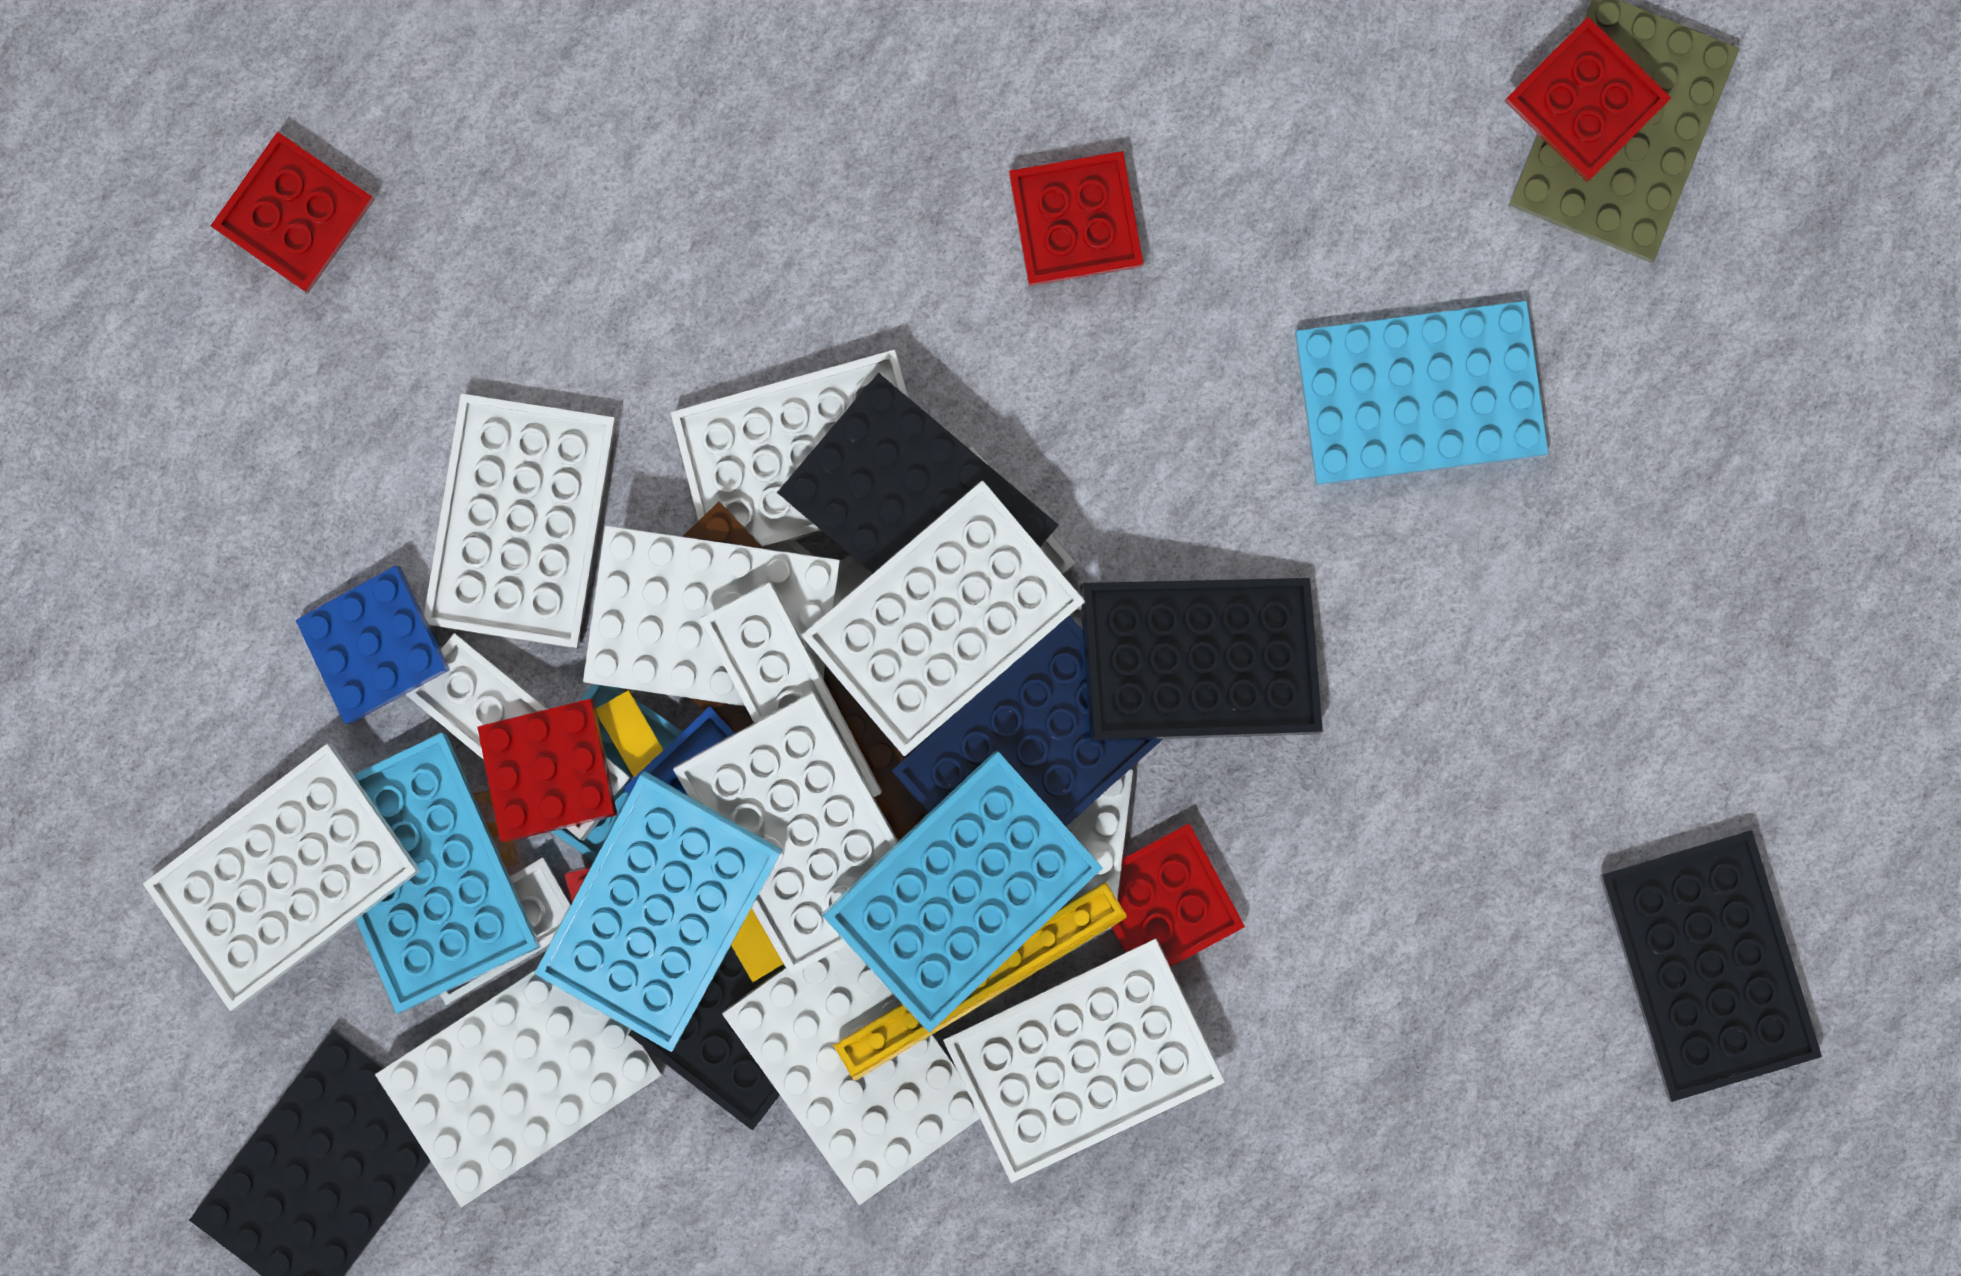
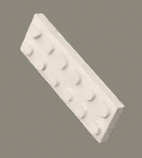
M771 581L700 617V622L754 723L814 691L873 797L881 794L880 786Z
M455 633L441 649L450 671L405 694L483 760L477 726L547 709ZM606 757L614 800L616 801L623 793V788L632 778ZM600 820L567 827V829L584 841Z

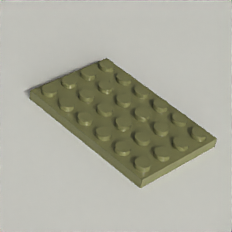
M1591 0L1584 20L1589 17L1671 99L1588 183L1537 134L1509 206L1653 263L1740 48L1621 0Z

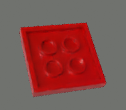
M1587 17L1504 102L1588 183L1648 123L1671 97L1598 25Z
M277 131L210 226L308 294L375 199Z
M1123 151L1009 170L1010 185L1029 287L1143 267L1144 263Z
M586 699L477 726L501 842L506 843L618 815L594 700Z
M1190 823L1123 858L1118 902L1126 913L1127 918L1111 928L1125 953L1157 938L1170 967L1245 928Z

